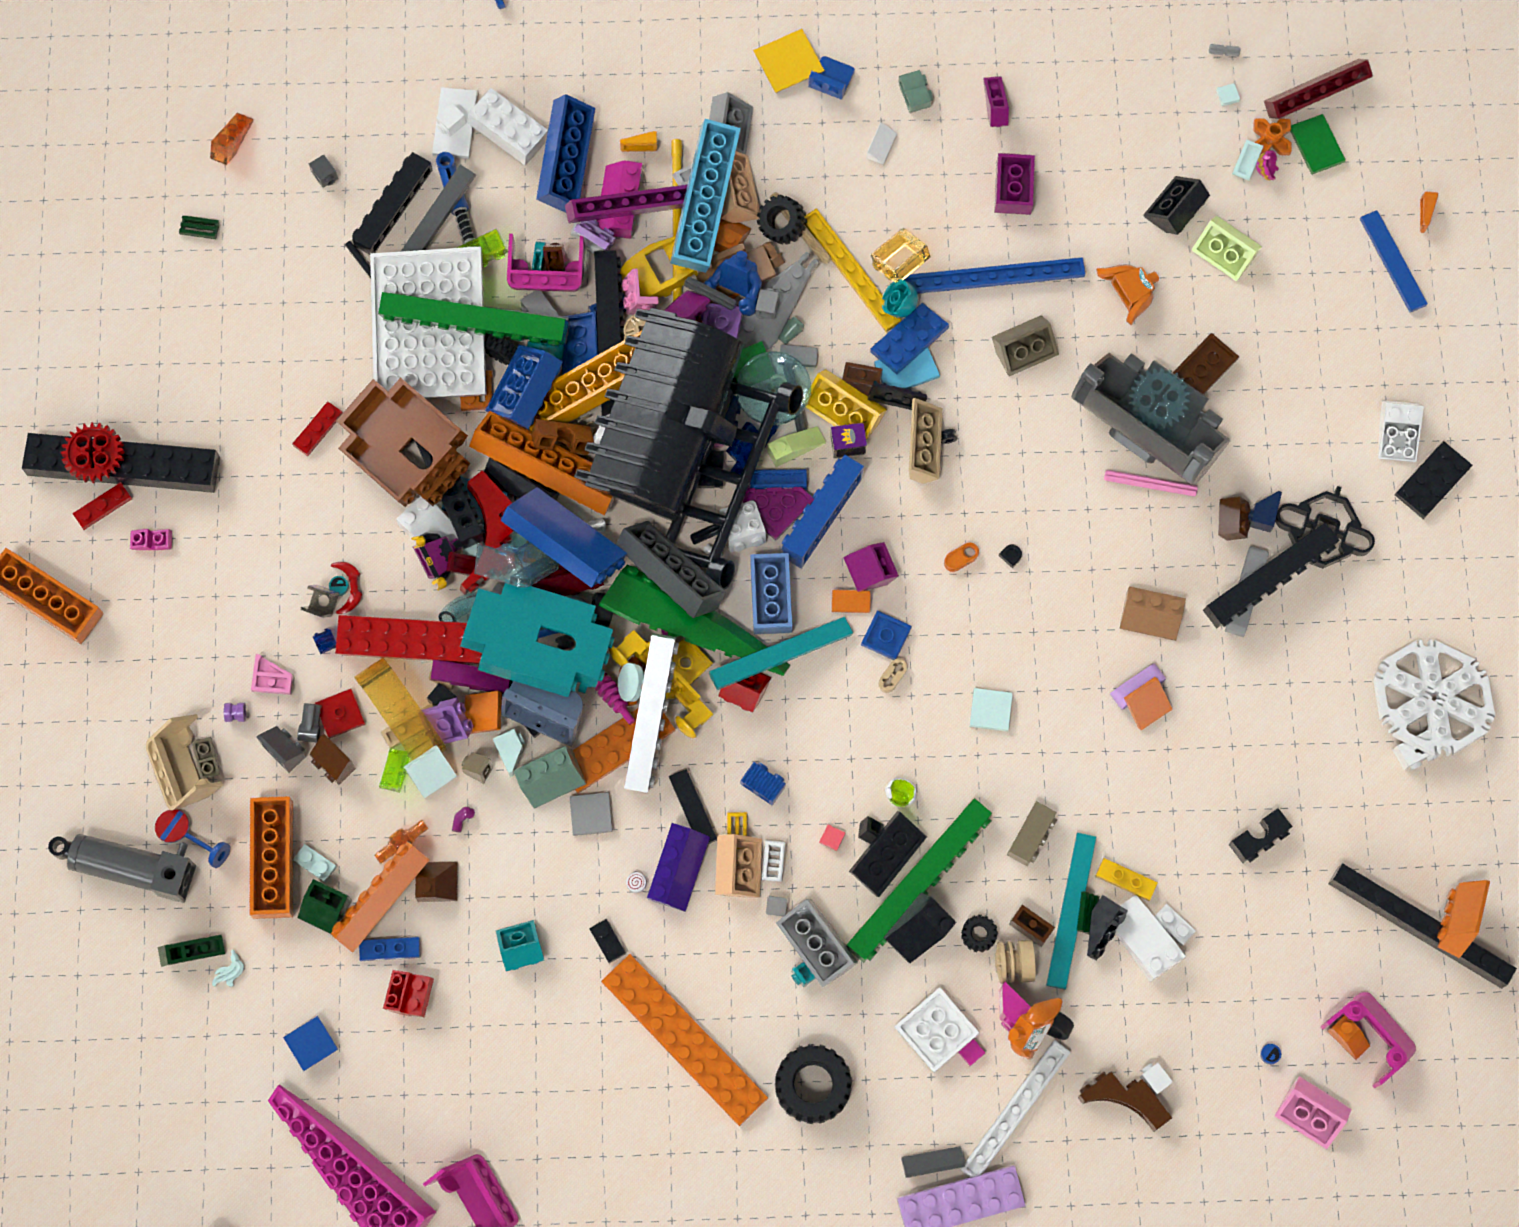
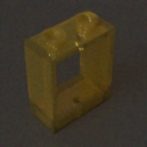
M905 228L899 230L870 254L874 269L878 272L881 271L888 280H893L896 283L899 282V279L904 280L931 257L927 245ZM904 246L914 253L895 269L885 263Z

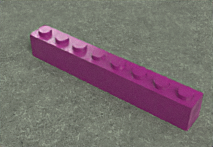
M687 185L572 199L565 205L568 223L682 209Z

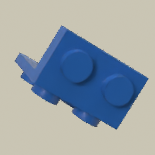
M823 56L820 59V63L824 72L816 73L811 71L808 87L842 100L855 69L852 66Z

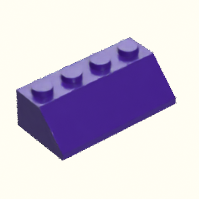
M671 823L647 899L686 912L710 837L693 829Z

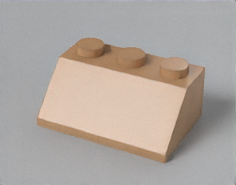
M736 834L717 836L715 895L760 898L761 838Z

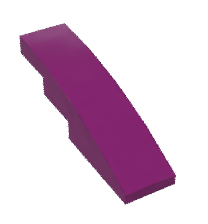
M433 660L432 681L448 682L450 685L469 687L472 690L500 691L503 694L509 688V679L479 671L476 666Z

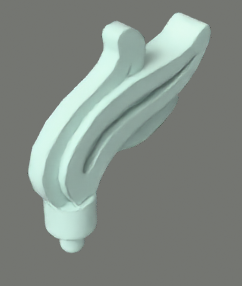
M231 950V965L221 967L215 972L217 976L212 982L214 987L223 981H226L228 986L233 987V981L242 974L244 965L239 960L235 950Z

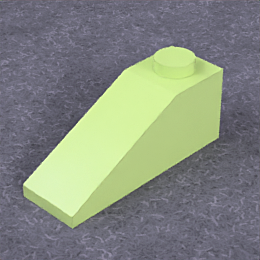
M814 427L783 436L768 443L767 452L775 467H778L826 444V441L819 428Z

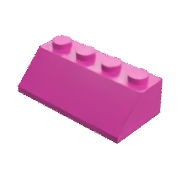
M624 160L606 165L601 196L639 191L642 163ZM635 215L597 220L599 223L597 226L602 230L605 227L614 232V237L631 239Z

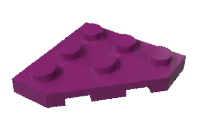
M782 487L766 489L748 488L742 503L756 502L766 533L776 541L803 514L802 512L806 505H811L814 499L801 487L782 489Z

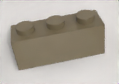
M1036 801L1007 856L1027 867L1030 862L1034 863L1039 855L1036 851L1038 846H1043L1048 838L1045 835L1048 828L1053 829L1058 820L1054 818L1057 812Z

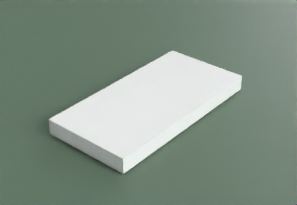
M441 87L437 116L450 104H453L465 115L466 124L449 137L446 133L440 132L436 121L433 156H438L442 152H449L454 158L469 159L473 127L468 124V112L476 105L477 90Z

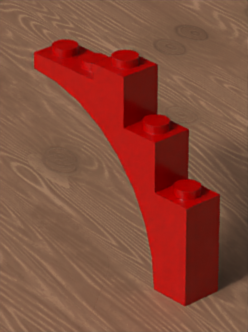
M483 470L468 481L467 489L476 499L485 523L486 542L479 563L473 572L461 583L460 591L464 595L469 592H475L479 588L478 584L483 580L485 582L488 581L494 573L498 577L502 574L507 575L512 571L514 559L502 547V545L504 547L513 540V530L501 521L507 506L512 504V502Z

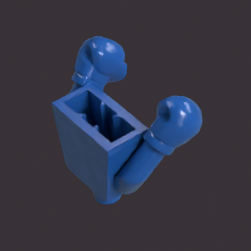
M738 251L730 259H725L717 267L713 275L703 284L715 290L719 284L746 297L739 301V311L744 316H751L755 313L757 296L762 281L757 272L756 263L747 260L746 252Z

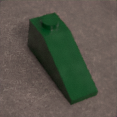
M222 934L157 947L161 967L225 954Z

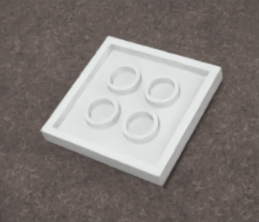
M940 987L894 1026L933 1073L979 1034L976 1028Z

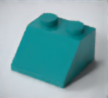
M534 920L496 930L498 945L506 972L545 961Z

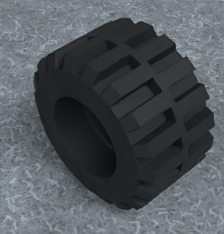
M783 195L772 196L770 201L766 199L764 201L765 205H761L759 208L761 213H757V217L760 218L757 220V224L760 225L759 230L765 237L778 244H790V241H797L796 237L803 235L801 231H805L804 223H807V219L804 218L806 212L802 210V205L792 198L784 197ZM788 210L790 215L788 224L782 229H776L774 224L775 217L779 212Z

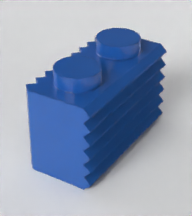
M753 762L740 780L742 786L772 806L786 787L783 777L776 773L772 775L768 772V768L760 762L758 764Z

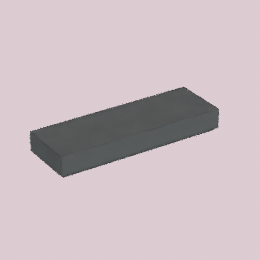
M961 1146L901 1157L906 1178L965 1167Z

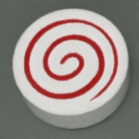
M638 872L631 873L626 880L627 888L633 893L642 892L646 887L645 877Z

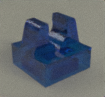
M326 628L324 632L315 633L313 636L320 654L336 648V640L331 629Z

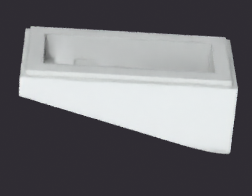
M765 840L762 880L782 882L785 842ZM769 847H778L780 851H770ZM768 855H778L780 857L779 859H770ZM778 863L779 867H770L767 864ZM767 870L778 871V875H769Z

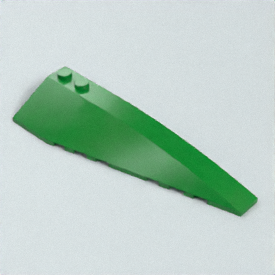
M628 564L620 571L599 606L635 624L640 625L642 622L650 625L649 629L657 631V628L667 631L669 636H682L684 641L714 652L716 649L724 651V655L731 658L733 655L743 658L768 648L757 638L716 611L695 618L691 617L666 592L662 591L653 580L649 579L645 573L638 570L635 566ZM786 662L767 671L784 676L790 668V664Z

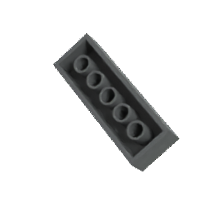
M649 521L626 527L620 534L616 545L627 553L626 556L634 565L640 568L649 579L653 580L662 591L666 592L675 603L679 604L688 615L695 618L718 609L726 592Z

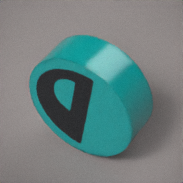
M335 576L329 582V589L339 592L332 594L342 596L347 593L349 584L344 577Z

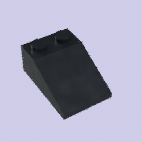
M920 893L884 936V939L908 963H911L942 940L957 922L933 897Z

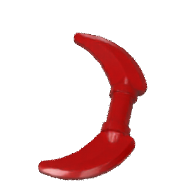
M335 562L331 564V567L343 571L350 581V596L347 602L336 611V614H345L353 610L362 598L357 581L360 572L350 563Z

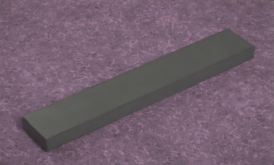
M461 164L459 165L401 251L426 250L476 177L475 173Z

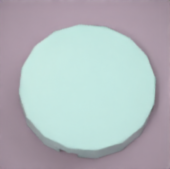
M627 663L620 671L618 691L624 701L635 702L641 696V684L644 681V673L641 666L635 663Z

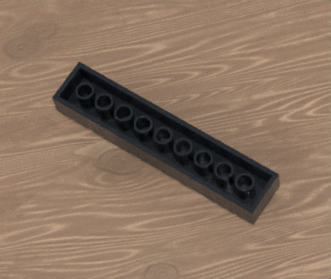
M28 433L22 470L27 476L77 480L76 475L71 476L70 470L67 471L64 467L66 464L62 462V459L65 457L61 455L62 451H66L63 449L62 444H68L65 437H71ZM106 440L101 441L98 446H103ZM122 441L124 446L121 448L125 453L121 454L124 461H118L121 467H115L116 474L110 472L109 479L106 476H102V482L98 478L95 480V482L119 484L121 482L122 485L214 493L220 457L217 451L213 449ZM82 442L79 447H84L87 442ZM106 458L101 459L98 464H103ZM87 459L82 460L79 465H84Z

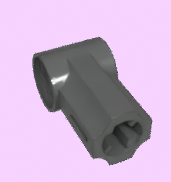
M304 703L302 722L299 725L297 734L298 741L317 743L321 731L319 721L322 705Z

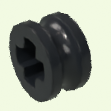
M946 429L941 431V443L949 444L955 442L958 439L954 435L956 430Z

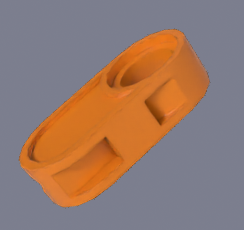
M966 543L948 553L944 559L945 568L950 572H956L974 562L979 554L978 546L974 543ZM967 548H972L975 551V555L968 557L964 551Z

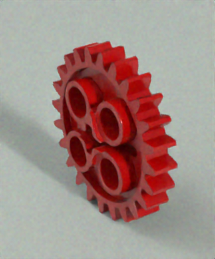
M91 422L90 427H87L84 423L83 429L76 427V433L70 431L71 438L65 437L68 444H62L63 449L66 450L61 452V455L65 457L62 459V462L66 464L64 466L66 470H70L71 476L76 475L77 480L83 477V481L87 483L90 478L92 483H95L96 478H98L102 482V476H106L109 479V473L116 474L114 468L121 467L118 461H124L121 454L125 453L121 448L124 444L120 441V436L116 435L115 430H110L108 425L103 428V425L99 422L97 427H95L94 423ZM106 440L103 446H98L101 441ZM82 442H87L84 447H79ZM106 458L103 464H98L101 459ZM87 459L84 465H79L82 460Z

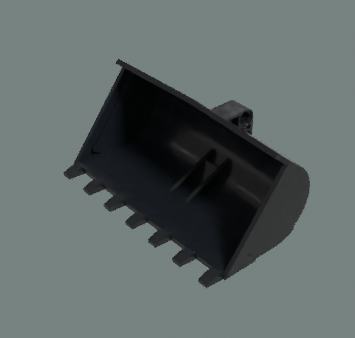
M651 308L650 311L637 309L634 317L646 322L640 337H626L624 344L635 348L630 363L617 362L614 369L619 373L625 374L619 391L607 389L604 396L615 401L610 416L597 415L595 420L596 425L605 427L600 444L590 442L586 444L585 451L596 454L590 472L577 469L574 477L585 481V486L673 522L676 518L681 517L710 443L714 442L732 447L738 428L722 418L721 413L744 344L734 336L713 326L677 317L676 313Z

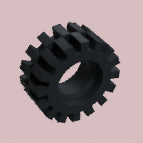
M493 334L488 336L484 344L485 353L493 357L494 360H498L499 363H504V365H509L517 347L509 343V340L493 337Z
M974 915L966 920L961 931L963 944L967 945L969 950H974V952L980 951L981 953L989 950L995 944L998 935L996 924L994 925V921L988 919L986 915L985 917ZM977 926L985 928L987 931L986 939L982 941L975 940L972 936V930Z

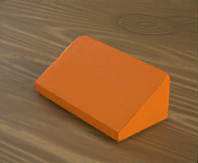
M832 590V612L870 613L871 591Z

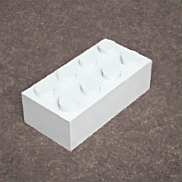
M492 88L468 112L469 125L524 165L546 143L548 130Z

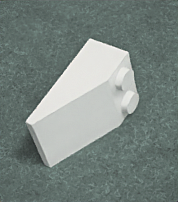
M421 496L396 519L398 526L411 538L427 532L438 533L441 537L446 536L449 542L455 538L458 539L450 519L436 504L434 506L430 505Z

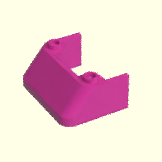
M509 233L507 283L510 288L514 290L575 292L581 288L585 261L584 236H580L579 261L568 263L565 271L529 270L528 264L524 260L514 259L515 240L513 234Z
M1361 992L1320 1026L1322 1029H1325L1344 1013L1351 1021H1360L1364 1018L1391 1048L1386 1054V1061L1391 1069L1372 1085L1374 1089L1381 1086L1402 1068L1416 1052L1415 1043L1368 992Z
M479 1154L442 1168L423 1183L424 1187L438 1181L440 1187L445 1192L453 1193L456 1191L476 1225L475 1227H514L518 1223V1216L487 1161Z

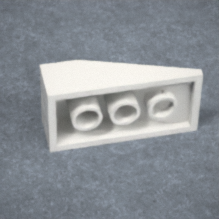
M1137 895L1120 905L1128 910L1124 922L1117 927L1115 934L1149 982L1165 973L1186 957L1173 938Z

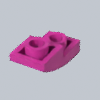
M141 529L132 530L130 533L131 550H169L172 548V531L170 529L155 531Z

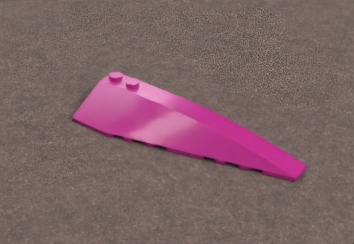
M278 1085L268 1102L282 1122L285 1121L290 1127V1133L293 1137L296 1136L302 1144L301 1148L304 1153H308L312 1158V1164L331 1190L334 1189L338 1195V1201L341 1205H345L351 1213L349 1216L353 1222H357L360 1227H426L436 1211L362 1145L283 1086Z

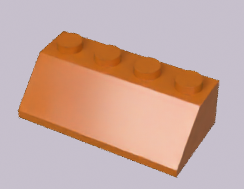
M1490 881L1462 882L1455 889L1452 888L1447 896L1449 902L1444 908L1446 914L1441 921L1443 927L1437 937L1440 939L1438 948L1460 958L1477 937Z

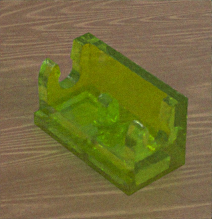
M390 748L379 788L400 793L406 774L404 766L409 763L410 759L408 751Z

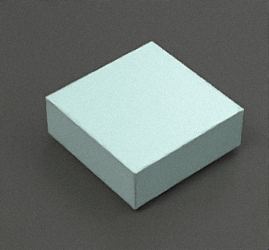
M1235 83L1217 88L1216 91L1222 106L1240 101Z

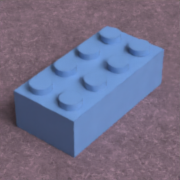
M789 553L750 554L754 635L792 633Z

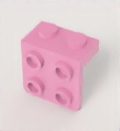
M632 269L622 280V290L625 291L623 306L626 309V315H634L637 309L650 311L651 308H655L658 305V297H640L638 270Z

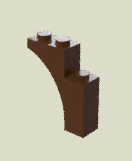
M1112 1071L1108 1074L1103 1072L1096 1077L1095 1080L1097 1082L1093 1086L1087 1084L1080 1090L1081 1095L1078 1097L1082 1104L1093 1101H1108L1123 1105L1137 1113L1150 1126L1153 1132L1172 1119V1116L1143 1079L1138 1082L1134 1079L1126 1086L1128 1089L1126 1091Z

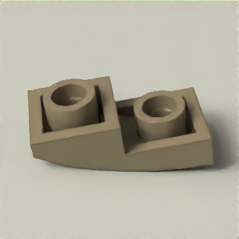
M207 737L191 742L200 779L220 775L212 738Z

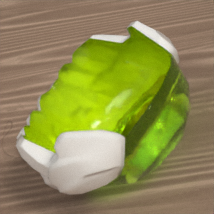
M895 778L885 788L889 801L897 807L908 806L916 800V788L912 782L906 779Z

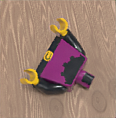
M427 532L412 537L411 540L416 541V545L412 547L428 579H435L432 581V584H438L437 591L447 586L446 581L452 573L446 571L449 552H455L462 548L459 539L455 538L449 542L446 536L441 537L438 533Z

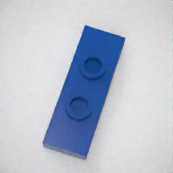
M807 469L755 470L750 482V488L782 487V489L801 487L807 489Z
M419 937L363 940L359 945L360 961L420 958Z

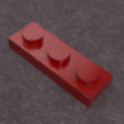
M327 401L292 445L306 456H309L336 424V420L343 412Z
M120 482L72 514L82 529L85 530L132 500V498Z

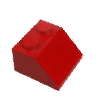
M763 673L756 674L722 688L718 697L741 707L745 711L753 713L759 705L772 677Z

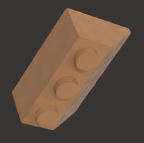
M1129 586L1125 596L1119 629L1176 641L1186 598Z

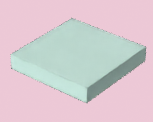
M974 688L969 727L1008 732L1012 693Z
M437 745L404 766L424 798L457 777Z

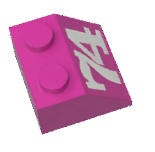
M1005 982L999 990V1016L1002 1021L1001 1025L1009 1032L1014 1027L1018 1018L1027 1013L1031 1006Z

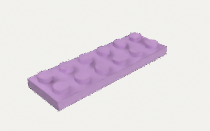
M1014 1165L897 1198L904 1227H952L1025 1206Z

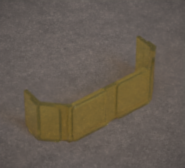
M381 658L354 676L357 684L365 691L412 761L435 745L438 746L442 753L447 750L434 727L384 658Z

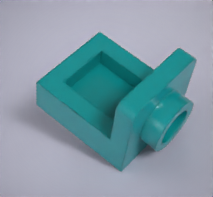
M805 962L792 968V979L797 985L801 984L803 988L816 979Z

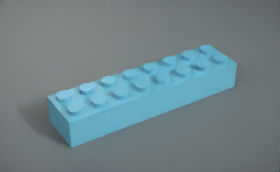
M704 119L700 128L670 264L704 273L710 267L741 128Z

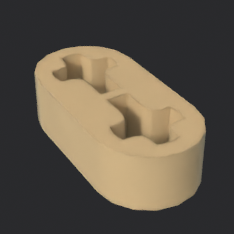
M893 660L880 677L879 688L882 692H892L907 671V664L904 660ZM894 665H902L901 669L903 671L899 670L896 674H893L895 670ZM890 677L893 678L891 680L892 686L884 687L883 680L888 681Z

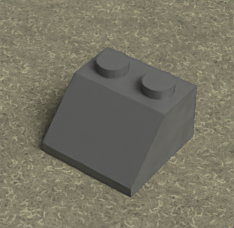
M275 726L259 734L256 738L267 752L290 773L306 758L303 753L305 749L300 743H293L290 740L292 736L285 728L280 730Z

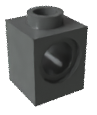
M324 154L309 163L312 174L322 188L332 185L338 179L335 169Z

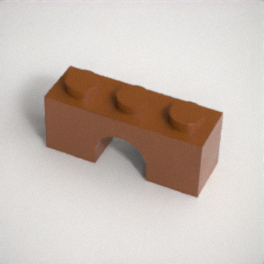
M536 419L531 431L534 448L553 450L555 442H562L569 447L570 453L589 455V452L585 451L587 442H594L590 426Z

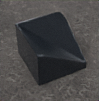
M867 816L860 822L858 838L871 844L884 828V824Z

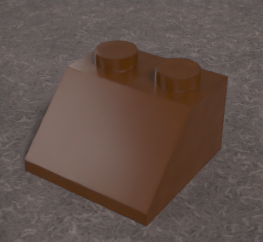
M324 733L310 752V756L313 759L311 763L318 770L322 768L326 772L324 776L331 783L335 781L340 785L356 769L352 761Z

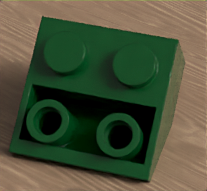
M313 879L303 897L297 918L331 934L334 925L341 921L351 899L348 895Z

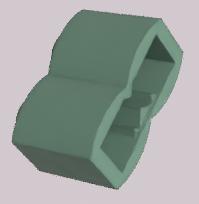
M917 70L899 76L898 83L908 111L912 113L929 108L931 101H933V95L931 90H927L925 86L927 85L925 74L922 75L921 71Z

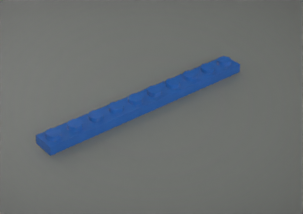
M1082 257L900 275L899 279L914 286L917 293L921 294L1085 277V269Z

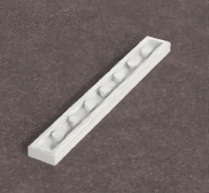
M1056 1040L1053 1041L965 1162V1167L960 1169L969 1177L983 1174L1071 1053Z

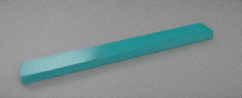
M842 617L711 670L709 675L716 689L719 690L852 636L853 631L846 618Z
M1082 833L1076 834L1046 986L1062 990H1066L1078 932L1077 923L1081 892H1086L1096 842L1095 836Z

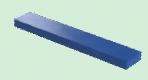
M1378 210L1361 216L1360 221L1408 311L1411 313L1427 306V301Z

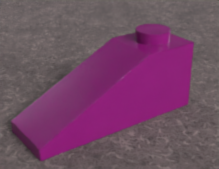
M985 77L983 82L990 127L1008 126L1009 105L1002 77Z

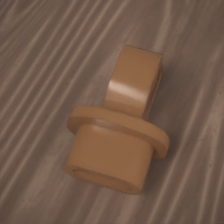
M770 242L761 245L764 246L773 269L785 263L781 257L782 252L777 254Z

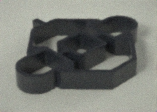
M1339 486L1336 487L1334 493L1325 491L1299 503L1298 506L1291 503L1282 505L1278 509L1275 520L1280 529L1288 532L1293 545L1298 542V538L1302 537L1306 527L1311 529L1310 533L1314 531L1318 520L1335 526L1334 534L1341 539L1338 548L1341 555L1326 562L1319 560L1314 564V566L1322 569L1344 560L1352 554L1365 556L1372 550L1375 544L1373 534L1361 528L1362 524L1348 498L1340 496L1342 487ZM1323 498L1341 503L1352 521L1345 526L1344 532L1339 531L1341 523L1338 519L1323 514H1318L1314 522L1309 521L1312 511L1309 505ZM1290 510L1304 515L1305 519L1302 528L1284 523L1281 520L1280 512ZM1348 531L1366 537L1369 541V548L1360 550L1346 545L1345 539Z

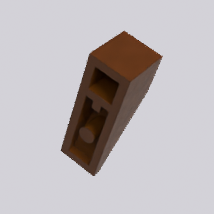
M551 243L550 245L543 246L546 271H565L564 244Z

